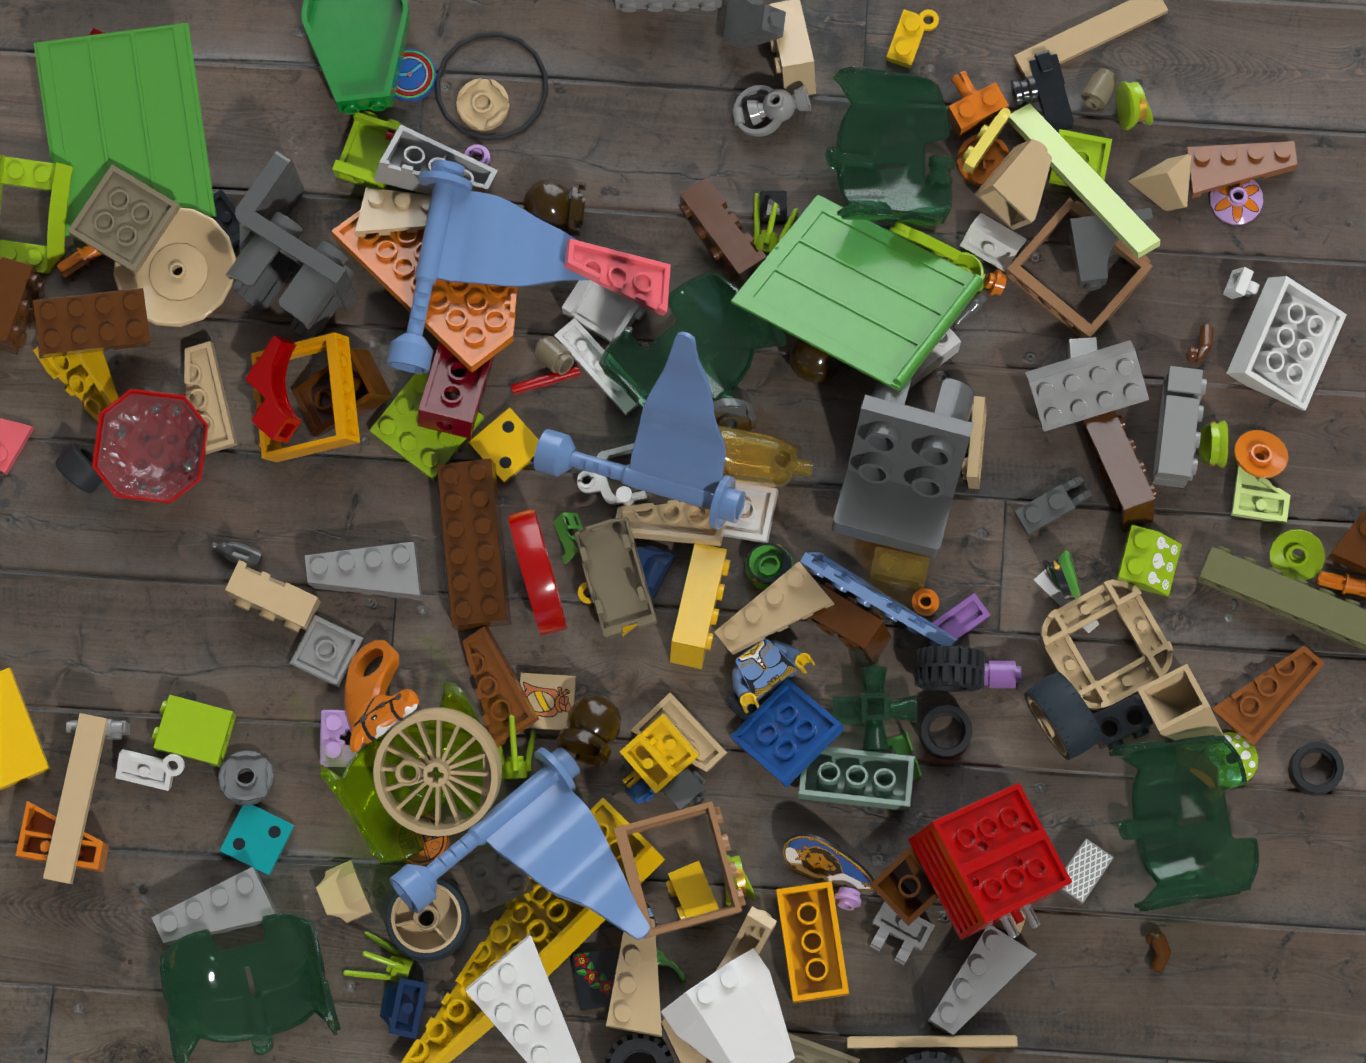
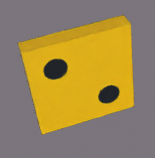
M508 408L469 441V444L482 459L491 458L496 465V474L505 484L534 459L539 440L515 412Z

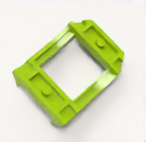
M0 155V211L4 185L51 191L47 246L0 240V261L2 257L29 264L38 273L47 275L56 267L55 264L66 253V219L71 190V175L74 167L58 162L55 164Z

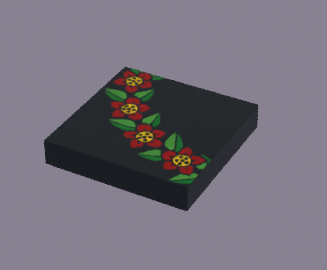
M620 948L573 955L580 1011L610 1007Z

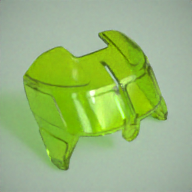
M444 682V694L440 708H449L463 712L480 723L464 692L455 683ZM437 720L423 721L436 754ZM442 721V757L456 727L455 724ZM414 723L404 728L428 754L417 724ZM460 727L447 759L473 735ZM387 732L362 747L349 761L342 777L336 775L324 765L319 767L321 770L319 775L350 816L372 856H375L380 863L403 861L424 849V843L418 834L398 823L386 811L376 792L373 776L374 761L379 745ZM400 734L394 736L391 745L421 758ZM476 739L451 763L481 753V744ZM387 751L385 764L399 765L404 758ZM483 758L456 768L483 770ZM502 765V779H501V784H502L503 780H504L505 777H506V776H505V772H504L503 765ZM403 766L407 776H416V769L413 766ZM435 767L432 771L437 773V777L443 774L439 772L438 767ZM385 771L388 785L398 782L395 772ZM458 775L481 787L483 785V776ZM423 782L414 784L415 788H417ZM456 783L480 807L482 794ZM427 784L403 806V809L416 816L429 785ZM402 786L390 792L395 800L401 803L412 793V790L409 786ZM436 787L431 792L420 817L421 819L435 810ZM441 787V805H442V804H444L445 802H447V799H446L445 794H444V792H443V789H442V787ZM449 787L456 806L467 816L472 815L474 812Z

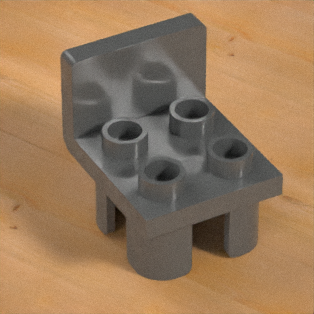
M276 151L236 207L235 216L239 222L240 254L226 273V277L230 280L236 279L233 290L242 299L258 310L265 311L289 277L293 276L294 279L279 299V305L295 317L290 325L292 331L304 339H310L319 336L339 306L349 312L358 299L350 281L354 276V272L345 265L348 257L333 245L321 241L315 250L311 248L308 242L300 237L303 229L287 217L303 195L305 189L293 161L279 151Z
M912 377L901 391H897L876 380L872 395H865L849 464L831 529L837 534L934 559L937 558L953 496L974 424L968 422L974 401V392L968 385L949 378L943 380L935 412L933 413L905 405Z

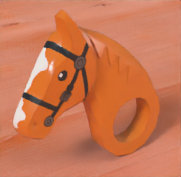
M374 640L363 646L353 656L348 667L344 688V707L347 723L352 732L350 749L353 753L357 752L363 743L369 744L411 714L419 704L418 695L410 689L402 690L393 696L385 695L399 666V653L385 640ZM383 656V661L377 670L364 677L367 666L377 657Z

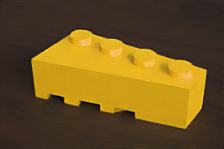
M700 543L694 544L673 633L670 663L702 669L706 649L711 650L714 634L710 633L711 625H716L719 609L715 608L717 600L722 601L725 584H721L722 575L727 576L731 560L726 559L727 549Z

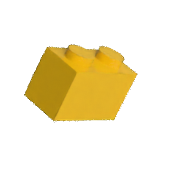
M699 861L668 873L670 880L665 883L671 897H678L681 906L676 909L681 920L719 909Z

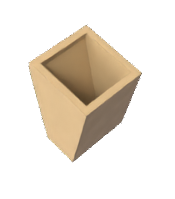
M1034 139L1014 147L975 193L1012 230L1028 225L1035 220L1050 169L1052 156L1047 152L1048 150L1043 143Z
M1188 664L1137 689L1161 735L1198 750H1202L1225 738Z

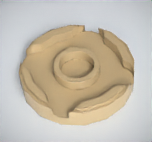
M478 78L466 83L459 91L456 102L457 112L462 122L469 128L478 131H488L500 126L507 118L510 108L508 94L504 87L492 79Z

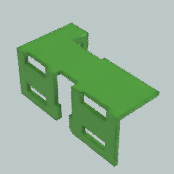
M562 512L553 523L565 550L562 559L564 564H567L577 553H580L579 547L576 548L573 541L575 540L577 544L576 537L570 536L568 530L580 531L583 527L578 513ZM564 517H567L569 525H567Z
M905 731V734L883 741L885 748L893 747L895 754L910 756V752H913L907 731ZM916 757L914 759L913 780L919 779L922 776Z

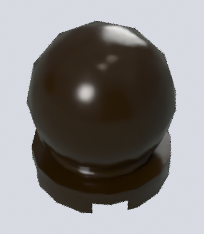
M555 179L540 180L534 183L526 192L523 200V209L558 229L566 226L569 235L580 236L581 230L577 228V224L583 225L586 198H582L581 190H586V183L575 181L573 187L568 188L563 182Z
M799 338L794 340L789 352L792 370L799 378L808 382L818 384L829 381L838 373L841 365L845 366L848 370L853 368Z
M587 695L577 700L568 711V728L560 731L556 740V746L562 747L565 750L568 749L576 754L574 759L579 762L594 766H600L601 761L607 763L611 755L609 744L614 742L620 733L621 715L619 709L611 700L602 695Z

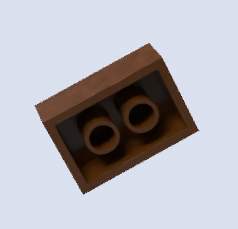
M2 257L0 261V350L17 355L19 349L23 348L26 343L27 333L25 332L28 323H32L34 320L32 302L37 300V298H41L45 284L32 265Z

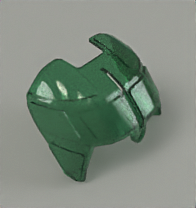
M855 66L838 70L833 75V79L840 85L851 105L841 121L837 135V146L828 147L825 153L828 165L837 171L839 189L847 207L838 210L837 215L841 216L842 220L899 222L909 226L943 224L952 207V187L948 184L926 185L924 164L925 145L950 136L949 116L939 85L927 78L888 73L884 70ZM876 165H901V169H878Z
M710 271L686 281L668 294V305L676 317V323L649 346L643 348L629 332L623 331L607 346L599 361V365L604 374L643 410L650 392L667 363L678 332H687L695 337L698 358L709 380L714 402L723 398H736L732 390L742 381L749 370L755 350L773 346L784 347L787 338L782 329L731 303V300L739 290L718 273Z
M1206 735L1183 738L1171 743L1156 741L1113 747V751L1109 752L1110 757L1121 758L1138 769L1132 791L1133 818L1120 822L1119 833L1124 840L1137 839L1141 858L1147 872L1157 883L1145 899L1135 903L1134 907L1139 908L1140 912L1190 903L1192 899H1213L1241 894V891L1250 890L1259 867L1258 842L1255 837L1235 838L1231 833L1225 793L1228 789L1245 785L1247 777L1240 755L1224 735ZM1206 816V821L1183 825H1178L1177 823L1178 819Z
M292 913L266 915L262 918L265 938L262 941L224 950L217 948L210 931L204 929L183 936L160 955L161 984L169 1011L167 1022L175 1063H188L189 1057L200 1039L219 1043L251 1040L254 1053L258 1055L267 1054L274 1046L273 1035L301 1025L314 1013L327 1023L333 1036L338 1035L337 1031L341 1030L329 983L325 977L318 930L315 929L312 920ZM245 967L251 968L256 995H251Z

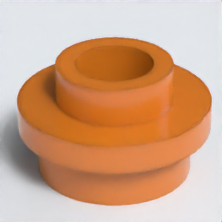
M996 269L993 273L988 274L984 285L987 288L988 295L1002 294L1006 285L1007 275L1002 274L1001 270Z
M920 589L913 595L912 607L917 614L930 616L937 611L939 598L931 589ZM927 597L930 599L931 604L923 606L920 600Z

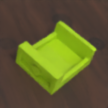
M369 111L358 112L353 115V126L340 160H335L332 168L333 173L337 178L363 187L387 190L388 184L376 182L374 178L379 162L391 142L385 139L388 129L397 132L402 124L392 119H388V121L378 119L377 115Z
M169 695L168 700H164L161 705L160 716L162 720L160 727H156L152 735V743H155L153 748L160 752L177 754L220 768L223 764L237 715L233 711Z

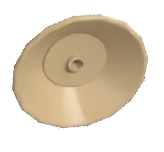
M180 208L138 273L135 274L115 262L113 275L118 291L143 288L149 322L158 326L182 327L204 320L223 304L234 283L233 279L230 280L226 277V273L235 262L236 257L229 236L213 218L195 209ZM177 268L183 269L180 275H174V271Z

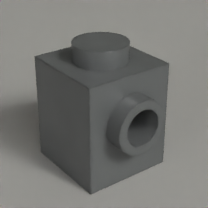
M686 768L663 787L662 792L677 810H682L688 806H696L705 799L702 794L705 793L703 785L706 781L696 770L691 772Z

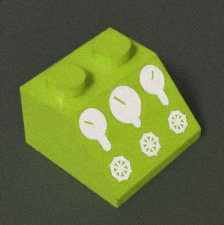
M1131 525L1127 533L1116 580L1135 585L1143 591L1169 597L1182 544L1158 531Z

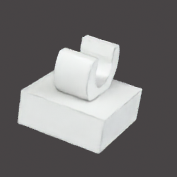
M1246 267L1232 270L1223 295L1231 299L1242 296L1250 297V294L1256 295L1260 285L1250 281L1254 271Z

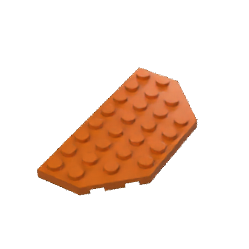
M359 210L331 231L332 237L411 312L417 283L415 274L425 229L417 230L418 233L394 231L390 232L391 235L379 236V233L366 234V237L356 238L355 231L360 214ZM437 279L432 287L424 327L471 372H474L514 341L518 287L457 283Z

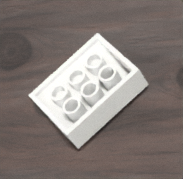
M1287 276L1269 277L1226 374L1247 387L1297 409L1306 411L1347 314Z

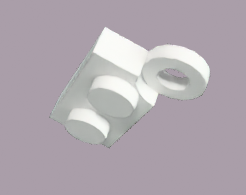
M122 749L119 753L115 778L169 791L172 787L173 776L182 773L185 762L177 754H169L164 759ZM169 761H175L178 764V768L172 769L169 766Z

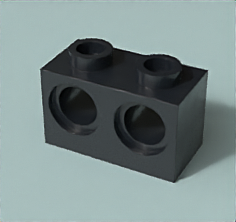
M1140 694L1093 714L1100 730L1105 723L1112 724L1116 730L1115 735L1111 737L1104 735L1101 730L1102 739L1097 743L1100 750L1108 747L1109 751L1124 745L1123 739L1133 736L1134 740L1150 733L1148 728L1154 724ZM1127 713H1137L1140 716V724H1130L1126 718Z

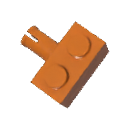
M966 71L960 72V77L956 74L951 78L962 99L948 106L947 118L959 139L991 123L1000 110L1003 108L1008 109L1009 105L996 82L981 90H975Z

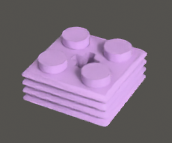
M322 710L320 764L323 767H374L377 739L369 744L363 743L360 749L353 753L350 745H347L342 740V737L346 736L347 732H351L345 710Z

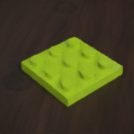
M415 373L369 431L434 481L438 477L437 465L448 464L468 438L418 426V409L429 374ZM479 412L473 432L484 419V416Z

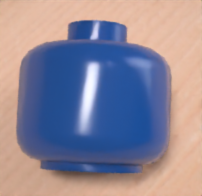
M642 778L631 788L627 786L625 788L626 794L636 804H641L644 801L648 803L654 797V791Z

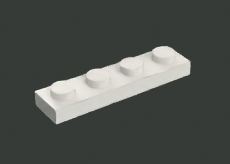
M575 318L554 335L555 339L572 353L575 361L625 416L646 399L645 394Z

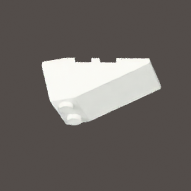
M754 948L730 961L686 991L661 1011V1014L676 1036L713 1063H789L795 1059L770 971Z

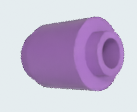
M989 661V663H985L984 686H989V688H1016V683H1021V666H1016L1015 661Z

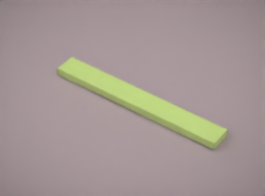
M1030 103L1010 114L1008 122L1026 141L1034 139L1046 146L1047 152L1052 156L1050 167L1137 258L1160 246V239Z

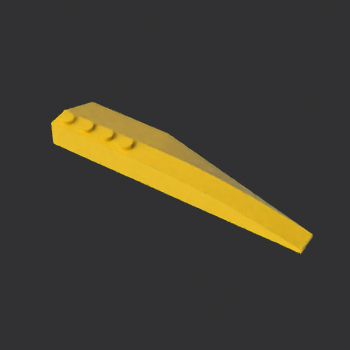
M602 798L590 811L600 826L629 886L614 828L630 823ZM638 832L628 835L640 883H642L665 859ZM526 874L519 883L521 887L514 897L511 896L505 904L506 910L498 921L495 920L489 928L491 932L485 942H480L456 978L457 984L450 994L447 993L441 1001L443 1005L434 1018L431 1017L425 1025L427 1028L420 1040L416 1039L401 1063H450L494 1026L493 1022L465 989L527 935H531L548 977L606 919L584 906L550 893Z

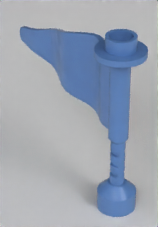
M434 160L431 171L420 172L418 182L421 185L433 189L415 274L417 283L407 332L390 342L386 365L409 373H429L433 349L422 336L432 287L437 279L457 283L507 287L535 286L560 281H590L564 267L566 243L569 239H577L540 220L508 200L495 195L472 191V182L463 178L464 166L452 161Z
M678 332L667 363L645 402L631 455V464L622 465L577 452L570 435L551 429H546L543 432L535 451L534 468L536 471L558 477L574 467L621 481L623 485L708 509L710 510L709 525L717 530L722 528L725 521L738 522L746 499L744 491L735 489V478L729 475L723 476L726 457L725 442L715 419L711 387L698 358L695 337L687 332Z
M558 747L552 753L545 748H539L534 753V756L541 769L486 813L483 818L468 829V833L425 867L422 865L406 864L389 878L392 887L411 910L418 914L436 899V880L477 846L484 845L487 842L499 855L513 863L550 893L592 910L637 940L645 938L650 931V926L640 911L600 826L587 805L574 793L576 786L573 778L580 773V769L571 755L562 747Z

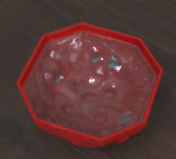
M130 389L99 413L92 467L116 498L172 504L202 480L209 425L185 395Z

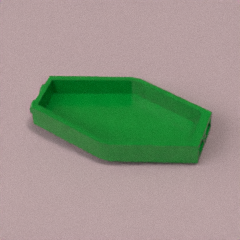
M304 0L301 11L302 24L339 113L356 114L361 110L382 111L387 107H393L411 24L408 1Z

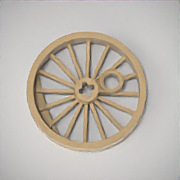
M427 708L409 714L387 732L376 753L373 769L374 784L382 805L402 826L423 835L447 836L470 828L489 811L501 786L502 762L494 739L477 720L454 709ZM437 720L436 754L423 721ZM442 721L455 724L456 727L442 757ZM414 723L417 724L428 754L404 728ZM460 727L473 735L447 759ZM400 734L421 758L391 745L394 736ZM476 739L481 744V753L451 763ZM387 751L404 758L399 765L385 764ZM483 758V770L456 768ZM403 766H413L416 769V776L409 777L405 775ZM435 767H438L439 772L443 773L440 777H437L436 772H432ZM385 771L395 772L398 782L388 785ZM458 775L483 776V785L481 787ZM423 782L401 803H398L390 792L402 786H411ZM456 783L482 794L480 807ZM428 784L429 788L417 815H411L403 809V806ZM436 787L435 823L421 820L420 817L431 792ZM441 787L455 822L441 823ZM449 787L474 812L472 815L465 819L461 818Z

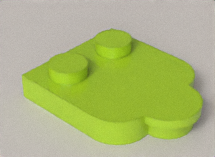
M896 222L894 227H890V232L944 260L947 258L957 262L961 251L899 222Z

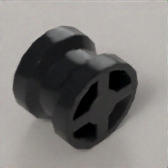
M1027 76L1025 80L1021 81L1018 79L1011 80V90L1016 106L1023 105L1025 101L1038 102V91L1033 76Z

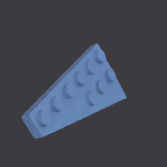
M805 552L800 560L817 576L821 578L826 577L833 581L832 585L845 593L847 591L857 595L855 599L866 607L875 606L884 611L883 614L896 622L899 620L906 624V629L915 635L921 636L923 634L931 639L929 643L932 646H955L958 639L821 552Z

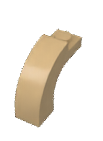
M752 906L717 970L753 948L759 955L777 921L766 911L758 910Z

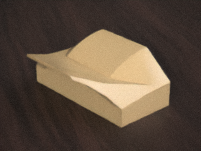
M352 860L325 872L324 879L316 889L327 915L342 918L346 923L373 913Z

